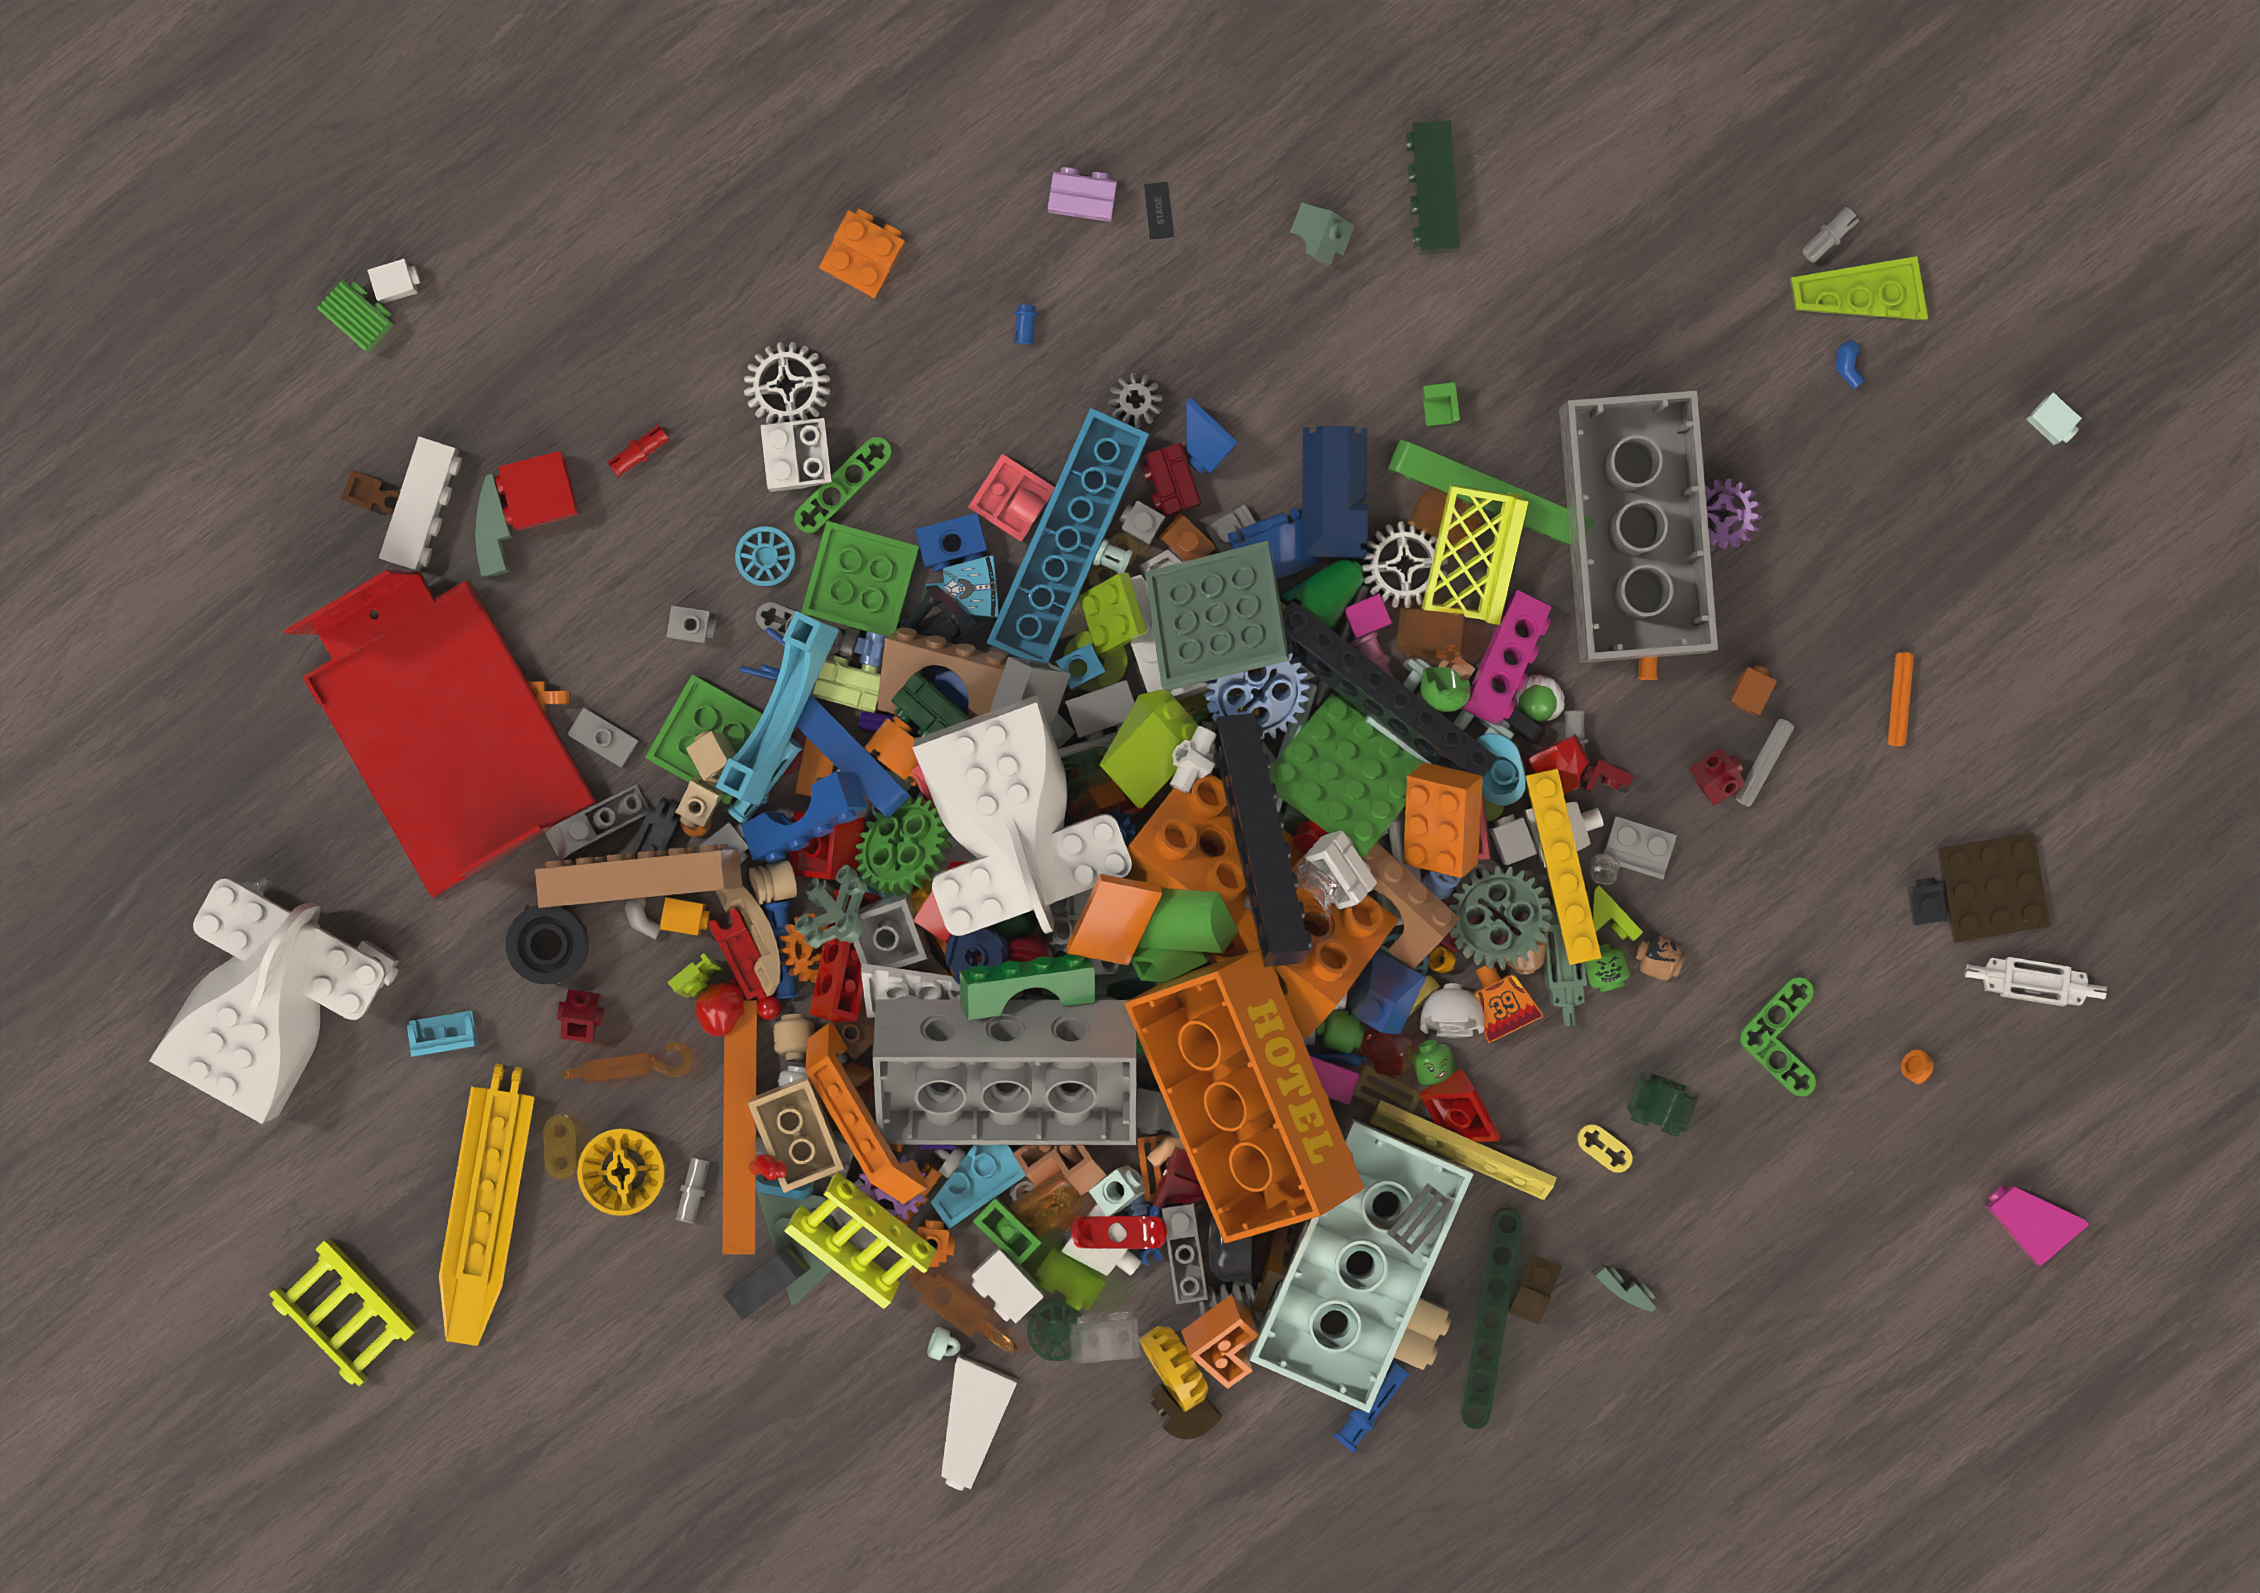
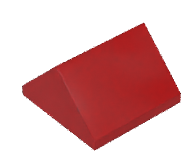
M1463 1069L1453 1073L1447 1080L1432 1085L1421 1092L1420 1096L1436 1125L1475 1142L1499 1141L1501 1138L1478 1093Z

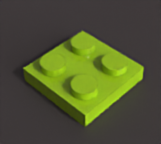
M1119 573L1079 595L1097 656L1107 655L1147 633L1129 573Z

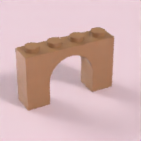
M899 628L885 638L877 701L878 710L896 714L894 710L897 706L891 700L913 673L919 672L923 674L926 666L940 665L951 669L963 680L969 696L967 714L970 717L975 718L990 711L1008 659L1005 658L1004 654L1000 652L987 653L979 651L970 644L957 645L946 642V639L940 636L916 634L917 632L911 628Z
M1376 843L1364 859L1362 857L1361 859L1369 865L1370 872L1377 881V884L1372 889L1389 898L1400 911L1404 921L1403 934L1388 951L1400 962L1414 969L1450 932L1460 918L1383 847Z

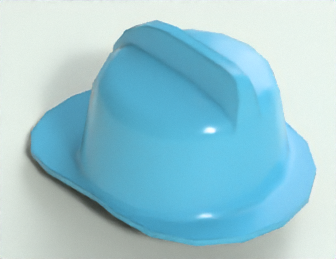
M1488 733L1480 736L1476 741L1497 756V759L1482 779V795L1495 805L1506 806L1515 803L1522 797L1526 786V767L1516 745L1509 738L1501 734Z

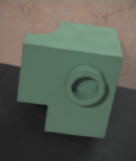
M1301 203L1290 233L1306 242L1305 253L1319 263L1330 266L1335 253L1344 255L1354 225L1333 211Z

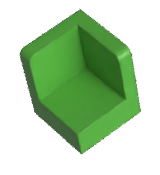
M1456 383L1423 386L1422 397L1426 426L1458 423L1460 416Z

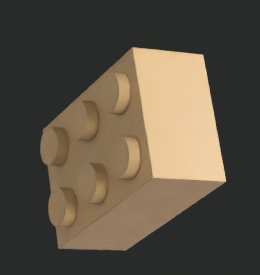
M808 1075L749 1099L748 1106L767 1153L773 1157L775 1162L784 1161L786 1164V1176L778 1178L783 1193L844 1170L846 1163L817 1091Z

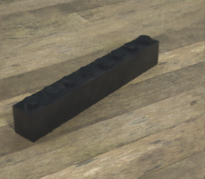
M1255 713L1218 716L1211 729L1217 735L1213 744L1264 967L1300 964L1311 950L1312 940L1310 933L1305 931L1303 923L1305 918L1304 905L1302 901H1298L1296 893L1298 888L1297 875L1294 871H1291L1289 863L1291 858L1290 845L1284 841L1282 833L1284 819L1282 813L1278 812L1276 807V785L1271 783L1269 777L1270 759L1267 753L1264 754L1262 747L1263 729L1260 724L1257 725Z

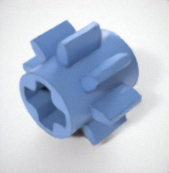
M867 631L865 639L858 637L854 652L861 654L859 662L882 668L884 644L887 636Z

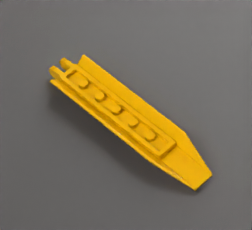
M496 1064L494 1067L491 1088L471 1086L439 1272L446 1341L474 1346L479 1345L503 1286L535 1099L533 1096L519 1093L523 1068L515 1067L512 1073L510 1092L499 1090L504 1075L502 1064Z

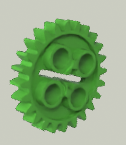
M910 797L889 818L876 811L875 817L877 821L875 823L867 821L866 824L870 828L869 832L860 833V836L865 841L856 845V848L862 852L855 857V860L861 864L857 870L863 874L862 879L877 892L881 891L886 896H889L892 892L895 896L899 897L902 890L910 895L913 885H916L920 890L923 889L922 880L926 878L931 882L933 881L931 872L933 870L941 872L942 868L938 865L939 861L948 860L949 858L943 852L952 848V845L946 840L952 834L942 822L935 804L930 800L927 802L922 797H919L917 800Z

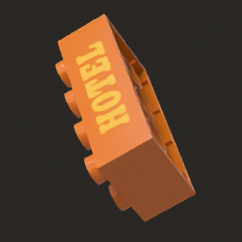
M1260 948L1180 975L1124 1003L1224 1243L1319 1217L1365 1189L1355 1166L1354 1157L1346 1145L1329 1104L1328 1095L1321 1085L1305 1047L1303 1035L1295 1023L1282 992L1277 973L1273 967H1264Z

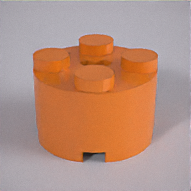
M894 716L892 720L886 718L864 749L869 753L876 749L873 755L905 781L911 776L908 782L915 787L917 782L912 770L919 763L912 748L915 738L910 735V732L913 729L897 716Z

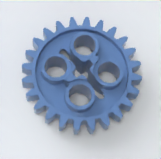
M1288 648L1289 661L1262 667L1261 671L1255 674L1245 671L1205 681L1206 686L1212 689L1204 692L1206 700L1211 701L1207 704L1209 712H1215L1212 716L1214 722L1218 716L1249 714L1257 707H1265V712L1260 716H1256L1257 725L1260 724L1262 726L1263 735L1269 732L1274 739L1276 738L1275 729L1280 728L1285 733L1288 732L1285 723L1290 721L1297 724L1298 721L1294 713L1305 712L1299 702L1309 701L1307 693L1303 691L1309 689L1310 685L1307 680H1302L1307 676L1304 668H1299L1302 664L1298 657L1292 659L1293 653ZM1272 669H1276V672L1270 674ZM1278 683L1287 684L1282 692L1272 691L1273 687ZM1233 688L1242 689L1237 697L1231 698L1227 696L1228 692ZM1253 688L1263 689L1260 693L1258 691H1251ZM1244 706V709L1242 711H1237L1239 708H1242Z

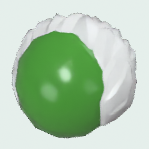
M1538 674L1537 676L1531 675L1527 677L1523 688L1520 691H1515L1513 701L1516 702V709L1534 722L1553 720L1564 710L1565 696L1560 685L1554 679Z

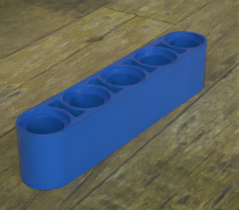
M810 694L796 726L841 772H855L862 793L889 818L911 796Z

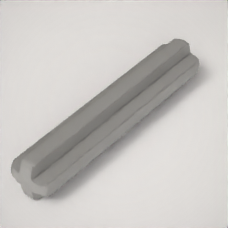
M1785 719L1777 721L1744 781L1745 786L1736 795V800L1739 803L1748 807L1753 804L1794 730V725Z

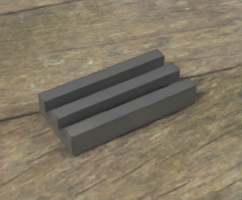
M1427 1183L1388 1230L1387 1234L1413 1254L1452 1207L1453 1203ZM1428 1193H1431L1434 1197L1402 1236L1397 1234V1231ZM1439 1201L1442 1202V1207L1411 1244L1408 1243L1409 1237Z

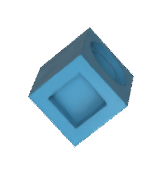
M1091 644L1056 661L1059 668L1069 672V665L1074 660H1082L1087 664L1088 669L1083 677L1076 678L1070 674L1067 685H1069L1071 691L1105 674V670Z

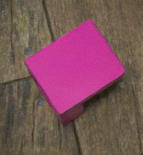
M1380 594L1345 609V614L1354 632L1353 637L1355 640L1392 623Z

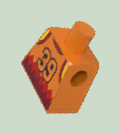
M1487 965L1476 969L1483 987L1472 993L1482 1005L1484 1013L1483 1035L1487 1043L1544 1017L1513 973L1500 978L1494 965L1491 969H1488Z

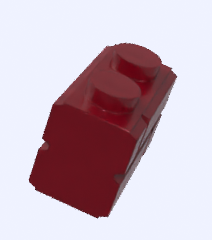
M1181 442L1145 454L1146 462L1142 463L1141 467L1146 481L1153 480L1156 493L1151 494L1157 512L1163 510L1165 517L1202 504Z

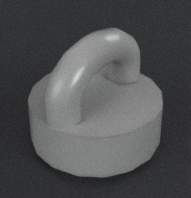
M958 1146L951 1154L944 1149L934 1150L935 1155L944 1162L938 1172L946 1178H950L966 1156V1152Z

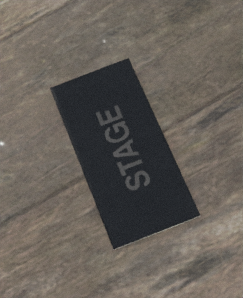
M1168 182L1144 184L1150 240L1174 237Z

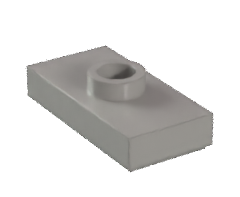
M586 708L582 709L567 734L621 768L624 767L639 740Z

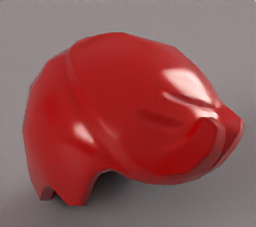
M734 977L728 981L710 984L700 992L695 1000L697 1020L703 1031L707 1034L725 1036L731 1033L738 1018L744 1014L743 991Z

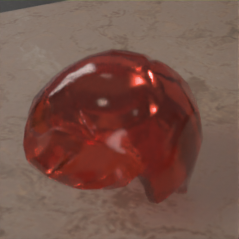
M1370 1029L1362 1037L1360 1044L1361 1052L1373 1062L1377 1074L1387 1075L1392 1079L1404 1075L1414 1056L1413 1041L1403 1031L1400 1034L1381 1033L1376 1029Z

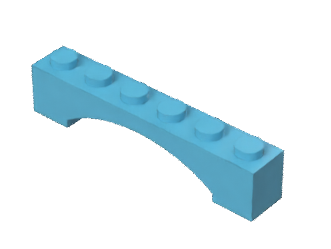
M795 611L783 638V641H785L783 661L770 700L750 737L732 759H728L716 788L742 801L760 805L838 634V629L811 616Z

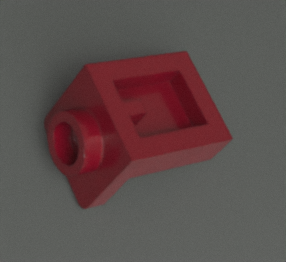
M1596 760L1594 765L1588 763L1581 781L1586 782L1583 789L1590 792L1598 776L1603 777L1602 784L1619 791L1620 786L1625 788L1630 786L1634 775L1604 761Z

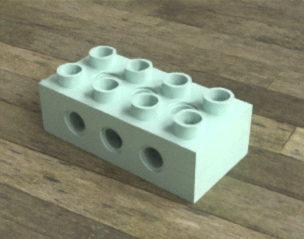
M1350 1117L1343 1137L1354 1157L1355 1166L1365 1189L1325 1214L1305 1220L1288 1259L1283 1282H1278L1257 1330L1259 1336L1253 1340L1248 1355L1250 1361L1369 1413L1473 1173L1465 1167ZM1429 1183L1450 1200L1453 1205L1416 1251L1411 1254L1390 1237L1387 1232L1424 1186ZM1385 1191L1393 1192L1398 1198V1206L1395 1212L1384 1217L1376 1215L1372 1208L1376 1195ZM1428 1193L1397 1231V1234L1402 1236L1434 1197L1431 1193ZM1439 1201L1409 1237L1408 1243L1411 1244L1442 1207V1202ZM1356 1251H1366L1372 1256V1266L1363 1275H1353L1346 1268L1347 1259ZM1332 1310L1341 1311L1347 1317L1345 1328L1337 1334H1328L1320 1327L1323 1316Z

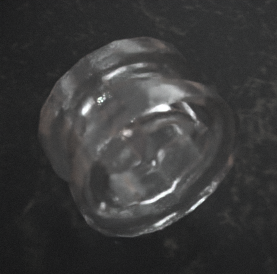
M1608 854L1594 856L1591 861L1589 877L1602 885L1614 883L1618 877L1619 861Z

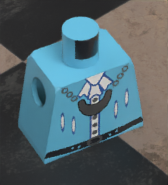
M987 556L943 568L944 582L925 584L926 590L932 585L940 587L971 617L998 618L999 616L994 556Z

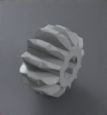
M1131 373V384L1129 385L1123 377L1118 379L1123 390L1111 387L1110 392L1120 398L1111 399L1108 401V404L1112 407L1120 406V408L1112 413L1114 418H1118L1124 413L1123 423L1129 424L1130 418H1135V428H1140V417H1143L1148 424L1153 422L1148 411L1160 414L1161 409L1151 403H1159L1163 398L1162 395L1151 396L1159 386L1157 383H1154L1146 388L1145 386L1149 380L1147 375L1142 377L1139 384L1136 383V374ZM1132 393H1138V397L1144 398L1145 402L1144 404L1140 402V408L1135 409L1132 403L1126 402L1127 397L1131 399Z

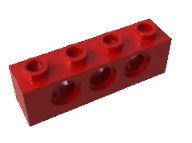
M834 890L833 898L837 900L839 890ZM865 891L859 910L882 899V897ZM849 895V899H848V902H847V906H846L845 912H847L848 905H849V902H850V899H851V895ZM836 922L827 925V929L835 926ZM835 938L823 943L809 1015L835 1023L857 1022L863 994V982L861 974L862 965L853 942L848 943L847 941H840Z

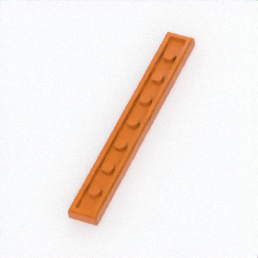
M743 1000L744 1014L738 1018L732 1032L724 1036L722 1254H755L756 1175L749 1171V1165L756 1158V1123L748 1106V1101L751 1097L756 1096V1000Z

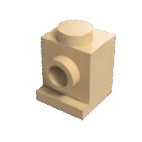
M697 774L690 781L675 813L681 815L680 821L686 826L696 829L699 825L704 828L709 823L724 791L716 788V784L704 781ZM693 801L700 803L701 811L692 807L691 803Z

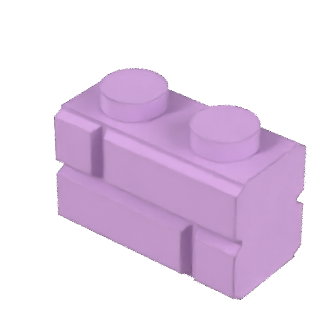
M1062 167L1060 172L1053 171L1048 213L1111 222L1117 181L1111 180L1110 174L1093 172L1092 177L1079 175L1080 170Z

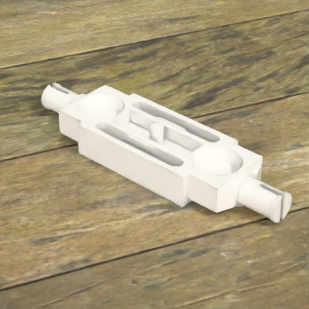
M2007 957L2005 960L1990 958L1985 967L1967 964L1965 968L1967 970L1965 977L1983 979L1985 991L2000 993L2001 997L2057 1006H2065L2067 1004L2080 1006L2083 1004L2086 996L2104 1000L2107 994L2104 993L2107 991V986L2088 984L2086 973L2071 971V967ZM2014 963L2058 970L2061 972V975L2016 968ZM2011 989L2024 990L2026 993L2039 995L2041 993L2055 995L2058 1000L2012 993Z

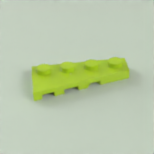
M1917 256L1790 278L1794 307L1797 311L1928 320Z

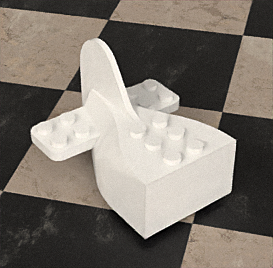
M1038 695L915 739L912 748L942 822L952 836L978 858L940 872L933 879L932 891L945 926L951 934L956 936L965 935L1031 910L1035 911L1045 934L1054 930V920L1050 904L1092 889L1099 874L1122 878L1131 871L1132 862L1118 822L1112 815L1100 814L1064 827L1067 802L1066 775Z
M229 878L221 879L211 888L194 920L193 928L199 937L235 957L210 972L194 988L149 1061L263 1124L279 1116L313 1054L320 1030V1004L350 1020H356L364 1016L385 979L386 969L380 961L321 929L320 925L317 924L321 912L319 905L309 902L297 906L291 912L235 880Z

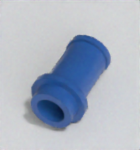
M1017 305V311H1013V314H1016L1014 343L1034 344L1035 316L1039 314L1036 312V306Z

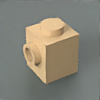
M705 731L696 736L695 742L686 749L702 779L717 784L728 759H732L736 753L725 734Z

